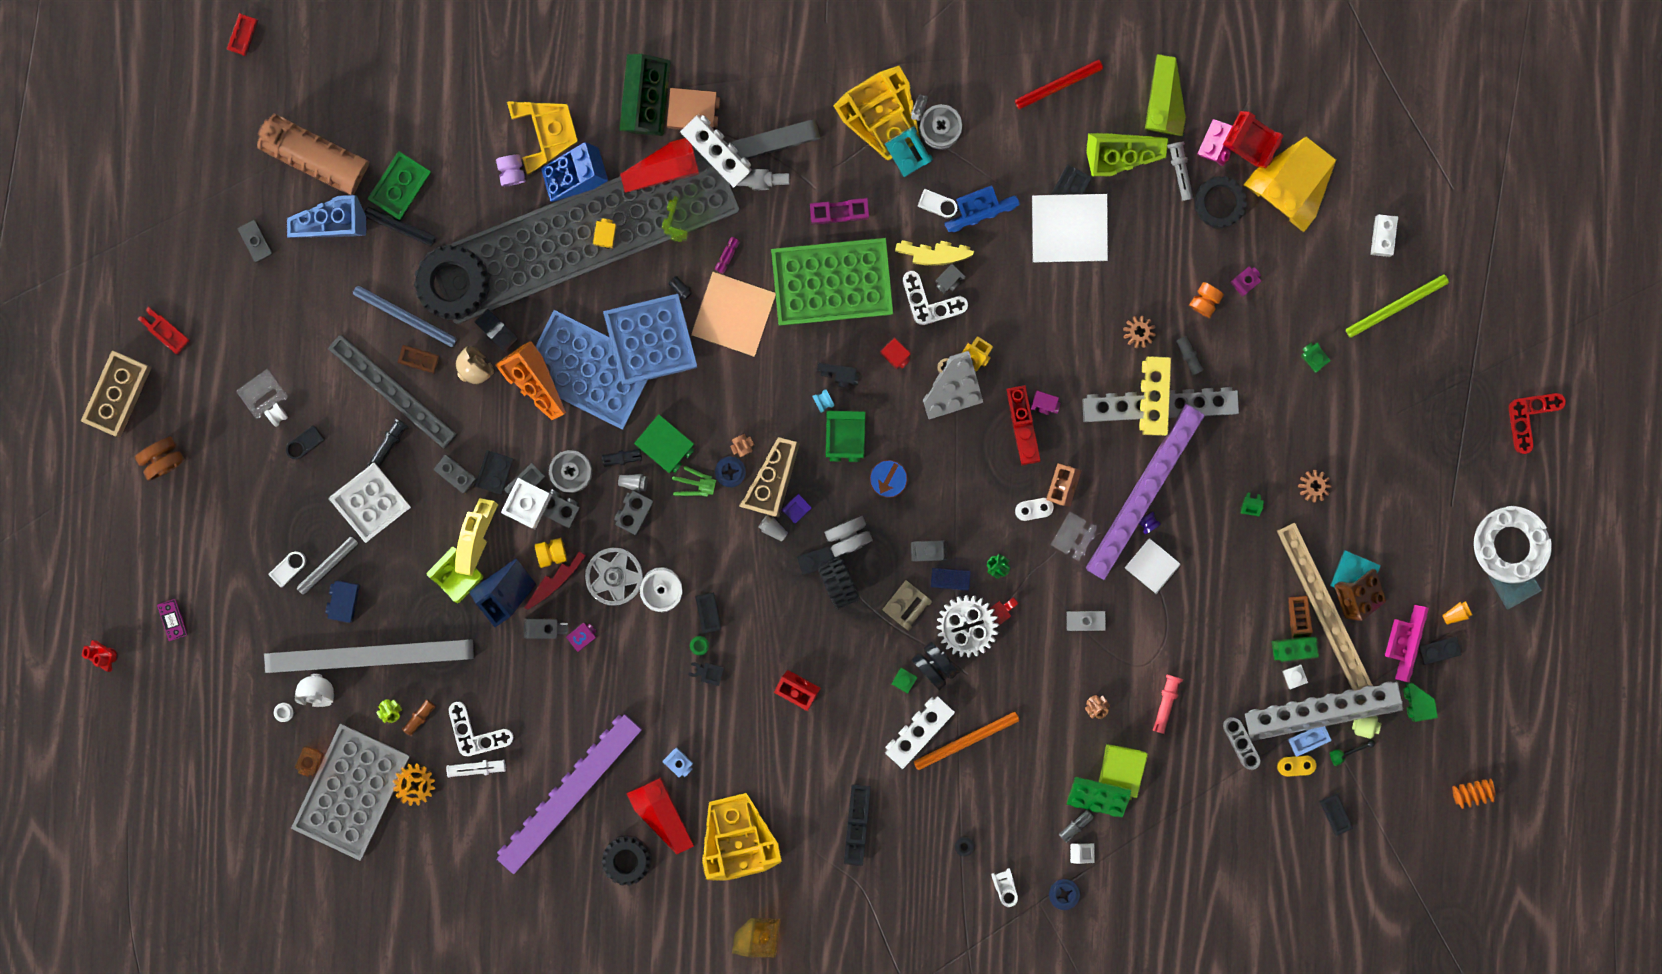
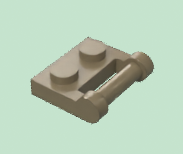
M905 580L882 610L906 630L910 631L914 621L926 606H930L933 601ZM916 597H919L921 602L904 621L901 616Z

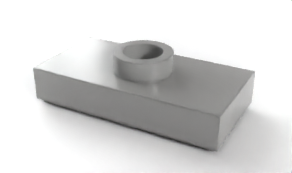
M1066 611L1067 631H1105V611Z

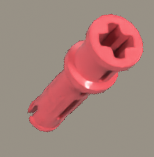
M1168 674L1166 675L1167 682L1165 688L1161 692L1163 698L1153 731L1165 734L1174 699L1178 698V688L1180 682H1183V679Z

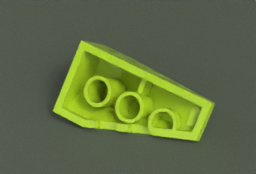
M1088 133L1087 157L1092 176H1113L1120 171L1130 170L1135 166L1166 158L1168 138Z

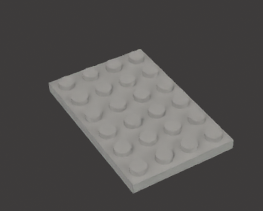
M341 723L291 829L361 861L394 792L393 787L397 786L393 783V780H398L396 772L402 773L401 767H406L410 755Z

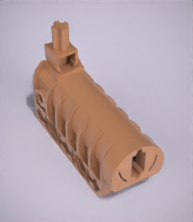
M273 114L268 121L265 120L258 134L261 137L258 140L257 148L350 195L355 194L369 166L368 160L297 126L277 114Z

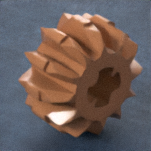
M1134 316L1132 318L1133 323L1129 320L1126 322L1130 328L1124 327L1123 331L1129 332V334L1123 337L1124 339L1131 338L1127 343L1128 345L1135 341V348L1139 347V342L1145 348V341L1149 344L1152 343L1148 336L1155 337L1156 335L1150 332V330L1155 329V326L1148 327V324L1151 322L1150 319L1143 323L1144 316L1140 317L1139 322L1137 317ZM1136 327L1144 330V333L1141 334L1143 337L1135 335Z
M1313 470L1312 475L1309 471L1305 472L1307 479L1300 477L1304 484H1298V488H1304L1300 495L1307 493L1306 501L1312 496L1313 503L1317 501V496L1320 501H1323L1322 493L1327 496L1330 494L1325 490V488H1331V485H1325V482L1330 480L1329 477L1322 479L1324 472H1320L1317 477V470ZM1313 481H1315V483L1319 485V488L1316 489V492L1314 491V488L1310 487L1311 484H1314Z

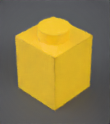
M602 219L601 222H596L594 246L614 247L617 225L613 224V220Z

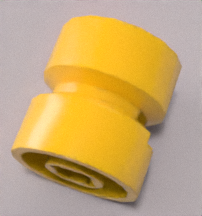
M562 538L550 540L549 544L546 542L535 544L536 555L541 568L551 566L552 562L556 564L567 562Z

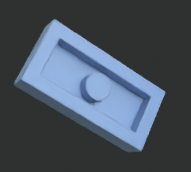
M1325 726L1301 732L1288 738V741L1297 757L1330 742L1331 739Z

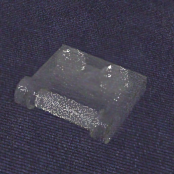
M266 369L236 391L256 419L260 418L261 414L275 403L288 398L286 392L281 388L269 369ZM273 389L276 390V395L256 408L253 403Z

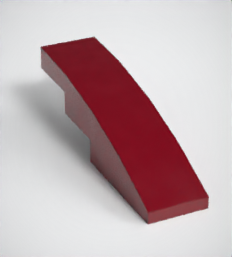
M579 551L570 566L562 563L553 579L545 575L525 608L530 610L559 589L577 570L587 555Z

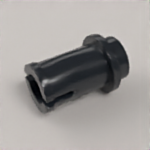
M675 276L672 279L678 285L670 280L668 285L680 295V299L686 300L692 294L691 287H687L678 276Z

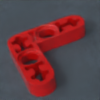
M1554 393L1515 399L1510 402L1509 414L1515 450L1518 453L1527 454L1533 449L1529 415L1561 410L1566 404L1563 395ZM1545 397H1547V401H1553L1556 397L1561 403L1558 404V407L1555 404L1547 405ZM1535 399L1542 402L1540 410H1535L1532 407ZM1517 402L1523 406V409H1520V416L1525 415V418L1515 419L1514 416H1518V411L1514 410ZM1519 421H1523L1526 424V429L1523 432H1519L1516 429V424ZM1517 435H1528V437H1524V442L1528 443V447L1525 448L1526 451L1519 447V444H1522V437L1517 438Z

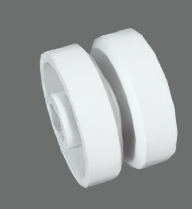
M664 567L648 571L643 577L640 586V596L644 604L657 612L668 611L678 604L682 595V583L678 575ZM659 587H663L665 592L658 593L657 590Z

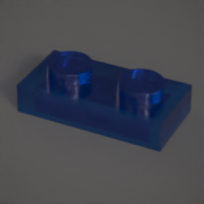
M932 568L931 587L969 590L971 571Z

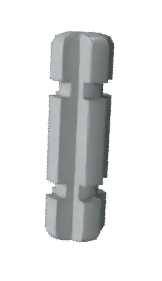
M926 95L918 96L911 112L913 120H920L928 103Z

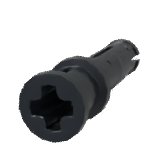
M396 417L394 418L393 425L389 431L385 432L383 442L366 465V468L374 462L378 467L381 466L395 443L397 444L401 441L400 437L405 429L409 428L406 423Z

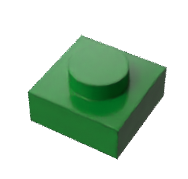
M900 668L891 684L908 694L917 677Z

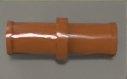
M426 699L417 712H413L412 718L402 730L409 736H412L421 723L424 724L426 722V717L436 706Z

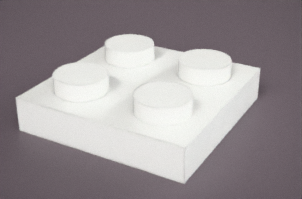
M518 478L501 513L536 529L552 494Z

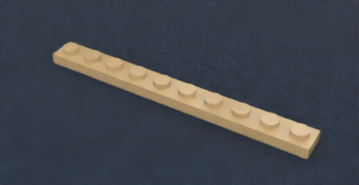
M1292 523L1277 530L1352 690L1356 691L1361 690L1365 686H1373L1296 524ZM1358 700L1359 704L1366 702L1365 700Z

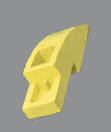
M901 241V243H897L895 250L898 253L914 256L912 263L920 265L952 264L968 259L974 253V251L970 250L969 246L959 245V248L952 247V243L940 241V244L936 243L935 250H931V246L920 244V247L912 246V242Z
M479 498L474 512L467 513L457 545L455 571L457 573L473 575L487 543L483 537L498 506L495 501Z

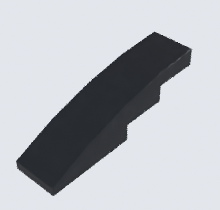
M851 785L844 856L845 865L863 866L871 786Z

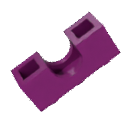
M867 198L838 203H810L812 225L869 220Z

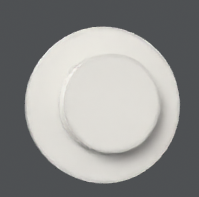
M280 703L274 709V716L280 722H287L293 716V708L288 703Z

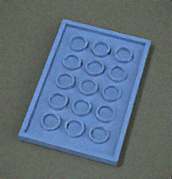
M553 310L535 347L543 356L560 399L623 430L648 380L622 386L610 337Z

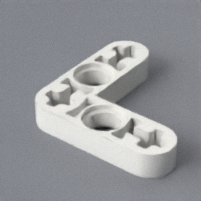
M909 271L904 275L903 284L914 320L917 324L927 325L962 314L967 310L968 302L961 296L928 305L919 274ZM908 275L917 278L914 284L915 287L920 286V289L909 292L908 289H912L910 282H906L909 278ZM914 293H920L923 297L922 301L918 304L912 301L911 297ZM957 300L961 303L964 302L965 305L962 306V310L959 311L958 308L952 309L954 313L950 314L948 302H951V306L955 305ZM925 304L926 308H922L923 313L928 314L925 322L917 318L920 312L919 309L915 311L914 307H920ZM942 305L946 308L947 312L944 316L936 314L935 309L937 306Z
M454 702L450 705L449 715L459 752L463 756H472L502 748L513 742V733L508 729H501L474 737L465 704ZM455 705L463 708L460 715L461 718L465 716L466 720L455 723V719H459L458 714L453 713ZM464 723L467 725L468 732L466 734L458 732L457 727L459 724ZM502 732L510 736L507 739V743L501 740L497 741L498 746H495L493 734H496V738L501 737ZM470 735L471 739H467L468 744L473 746L470 749V753H467V750H463L462 747L465 746V741H460L459 738ZM488 737L491 739L492 744L489 748H484L481 745L482 738Z

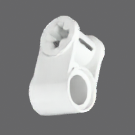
M1010 868L996 875L992 873V879L1002 904L1007 907L1014 906L1017 903L1018 896ZM1008 892L1014 894V900L1011 903H1006L1003 899L1004 895Z

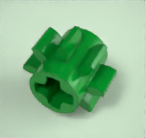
M1001 554L992 556L987 562V567L989 568L987 573L997 579L1000 576H1006L1010 571V565L1008 564L1010 560Z

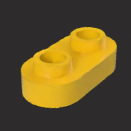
M1307 755L1283 757L1278 761L1277 769L1281 775L1287 777L1310 775L1316 769V762ZM1305 762L1310 763L1308 769H1305L1303 766ZM1287 763L1291 765V768L1288 771L1284 768L1285 764Z

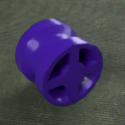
M1153 511L1142 517L1139 525L1143 527L1144 534L1161 525L1155 519Z

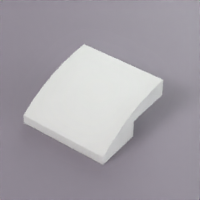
M1148 539L1126 565L1125 569L1157 594L1181 564L1151 539Z

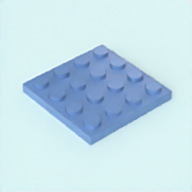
M678 294L603 311L622 386L697 368Z

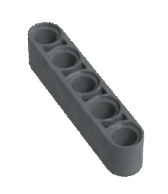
M816 119L729 143L738 150L737 154L741 159L743 157L750 159L812 142L821 137ZM729 158L730 163L735 162L733 159Z

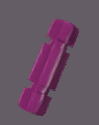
M734 237L729 239V245L725 247L719 259L720 262L715 267V270L723 274L726 271V265H729L735 253V248L740 243L738 239Z

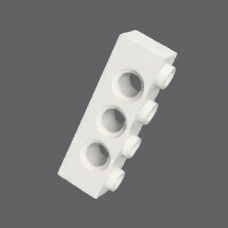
M698 114L680 132L734 188L752 170L750 168L751 164L746 158L743 157L741 159L737 154L738 150L731 143L727 144L723 140L724 135L718 129L714 130L710 126L711 122L704 115L700 116ZM702 130L709 134V139L706 141L702 140L699 136ZM716 144L722 147V153L719 155L713 152V146ZM731 158L735 161V168H729L726 165L727 159Z
M938 696L935 699L931 697L925 704L927 708L922 713L918 711L912 718L914 722L909 727L905 725L898 733L901 736L896 741L892 739L885 747L887 749L885 753L902 769L955 713ZM929 712L937 714L935 722H928L926 720V715ZM916 726L924 728L922 736L918 737L913 734V729ZM903 740H908L911 743V748L907 751L900 748V743Z

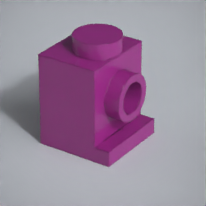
M1247 267L1230 283L1243 297L1261 282L1259 278L1261 274L1255 267L1252 269ZM1246 276L1251 278V283L1245 282Z
M1036 391L1030 410L1034 411L1035 408H1039L1038 412L1049 415L1050 412L1057 414L1061 403L1058 402V397Z

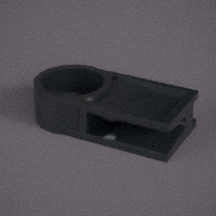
M312 425L287 444L286 453L292 459H301L325 439L316 427ZM293 443H299L303 447V452L299 457H293L289 452V448Z

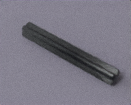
M367 207L364 211L366 218L424 244L432 246L435 242L436 237L385 213L371 207Z

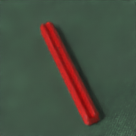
M1100 60L1090 63L1016 99L1015 104L1018 109L1024 108L1101 71L1103 65Z

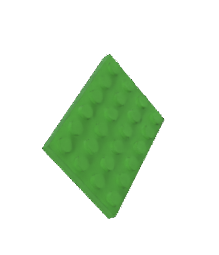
M886 238L771 249L779 326L893 315Z

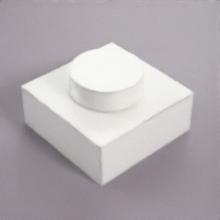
M1301 664L1283 671L1289 689L1308 683Z

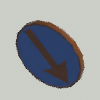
M883 460L877 463L871 470L869 477L873 491L885 498L901 494L906 488L908 481L907 472L904 467L893 460Z

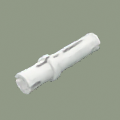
M483 760V762L447 765L448 778L475 774L489 775V773L506 771L505 760L489 762Z

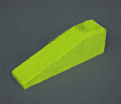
M1157 55L1145 130L1183 136L1186 116L1176 57Z

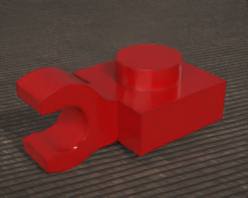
M1014 597L1004 605L998 601L988 609H994L995 611L991 615L998 616L994 623L1000 625L1011 617L1008 611L1018 604Z

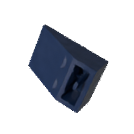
M516 558L469 592L476 605L492 625L497 627L512 616L536 583Z

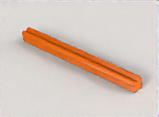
M1013 712L915 760L916 769L921 770L1018 722L1019 717L1017 713Z

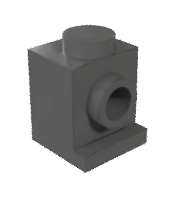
M951 264L935 281L937 283L936 287L943 294L949 289L953 291L960 284L957 280L960 278L963 281L965 276Z

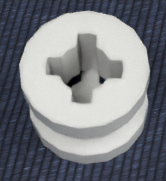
M275 403L271 410L264 412L275 427L279 425L280 421L288 419L287 414L278 403Z

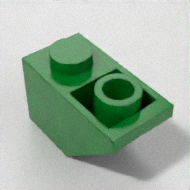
M1405 683L1406 688H1403L1405 699H1408L1409 707H1407L1408 718H1411L1414 722L1438 718L1435 699L1413 683Z

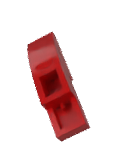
M1026 386L1008 388L1006 390L1021 466L1040 462Z

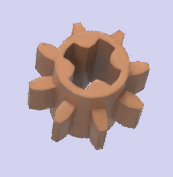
M745 434L732 439L733 445L730 447L733 454L738 453L739 457H742L753 451L751 446L754 443L751 437L746 438Z
M1094 695L1087 700L1085 710L1092 719L1094 717L1101 719L1108 714L1107 708L1110 705L1103 695L1100 698Z

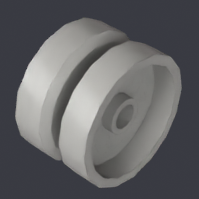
M939 104L932 106L925 111L921 118L919 128L921 138L927 145L935 149L941 150L951 147L957 142L961 134L962 121L960 115L948 105ZM942 124L944 126V130L941 129L939 131L937 129L938 125Z
M567 450L560 452L553 458L549 467L551 482L556 488L564 492L575 493L582 491L589 485L592 479L593 468L591 462L585 455L577 451ZM570 468H573L575 470V472H573L574 475L568 474V470Z
M863 516L824 532L827 540L830 542L839 538L841 542L831 547L835 557L845 552L846 554L862 548V545L873 541L870 532L865 531L860 534L856 532L866 526Z

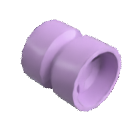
M509 155L496 159L498 170L502 172L499 175L501 186H511L526 181L524 171L520 169L522 166L520 155Z

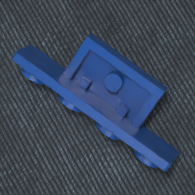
M991 185L957 198L956 201L962 216L947 221L944 224L948 232H957L964 226L978 224L980 220L996 217L998 213L1003 211H1012L1020 203L1016 196L998 202Z

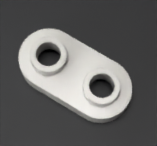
M1047 498L1024 501L1016 506L1015 514L1022 521L1047 517L1053 512V503L1047 501ZM1042 504L1047 505L1046 511L1040 509ZM1022 508H1028L1029 512L1027 515L1022 514Z

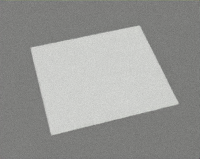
M1107 194L1032 196L1033 262L1107 261Z

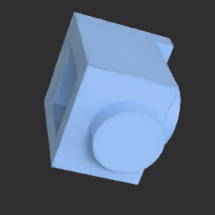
M677 747L663 760V763L678 777L681 775L685 777L692 770L690 766L693 762ZM678 760L683 763L680 768L675 765V762Z

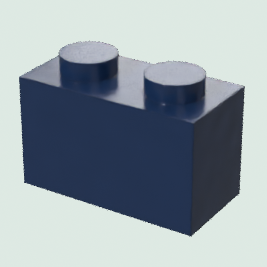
M338 580L331 584L329 595H332L331 603L328 602L326 606L328 619L348 623L353 622L360 588L359 584Z

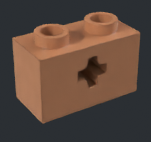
M1057 464L1046 500L1070 507L1082 470L1064 464Z

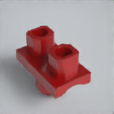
M92 640L90 646H84L83 658L89 659L95 666L101 667L106 672H112V662H115L117 659V653L113 648H107L97 640Z

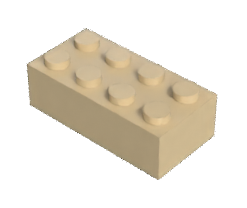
M112 351L81 421L113 436L121 437L152 367Z

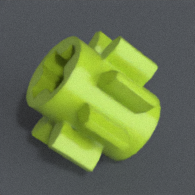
M387 699L378 706L380 710L377 712V715L384 723H393L399 719V712L402 711V708L395 700Z

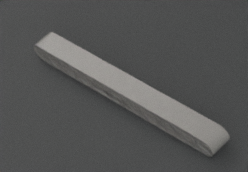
M473 639L264 654L265 673L474 659Z

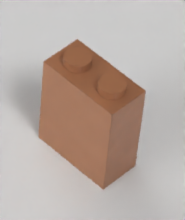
M670 88L667 128L682 130L698 114L700 116L704 115L711 122L710 126L713 129L717 128L718 116H715V110L719 109L720 97H717L716 92Z

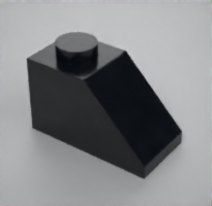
M488 308L474 321L504 352L518 339Z

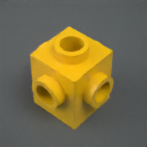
M978 336L972 345L967 344L963 352L969 351L975 371H978L981 365L983 367L986 366L991 358L988 354L993 346Z

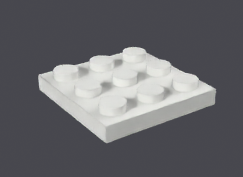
M375 462L329 497V500L365 543L411 508Z

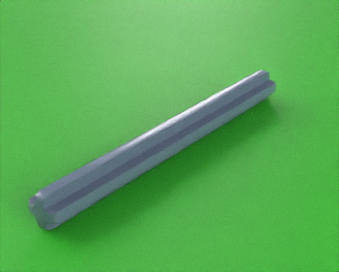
M356 286L353 291V295L448 346L453 347L457 338L366 289Z

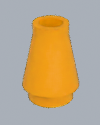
M1465 601L1463 603L1459 602L1442 616L1446 624L1449 625L1469 619L1468 617L1472 616V613Z

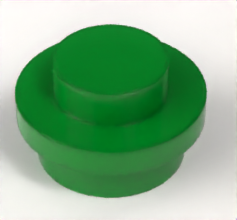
M697 636L691 640L690 649L695 655H703L709 649V642L706 638Z

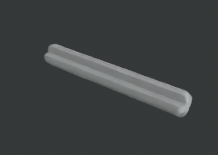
M349 537L297 586V590L301 594L307 593L357 546V541L353 537Z

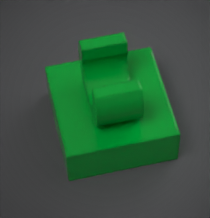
M1247 493L1241 506V513L1260 516L1264 500H1261V495L1258 494L1257 498L1254 499L1250 498V493Z

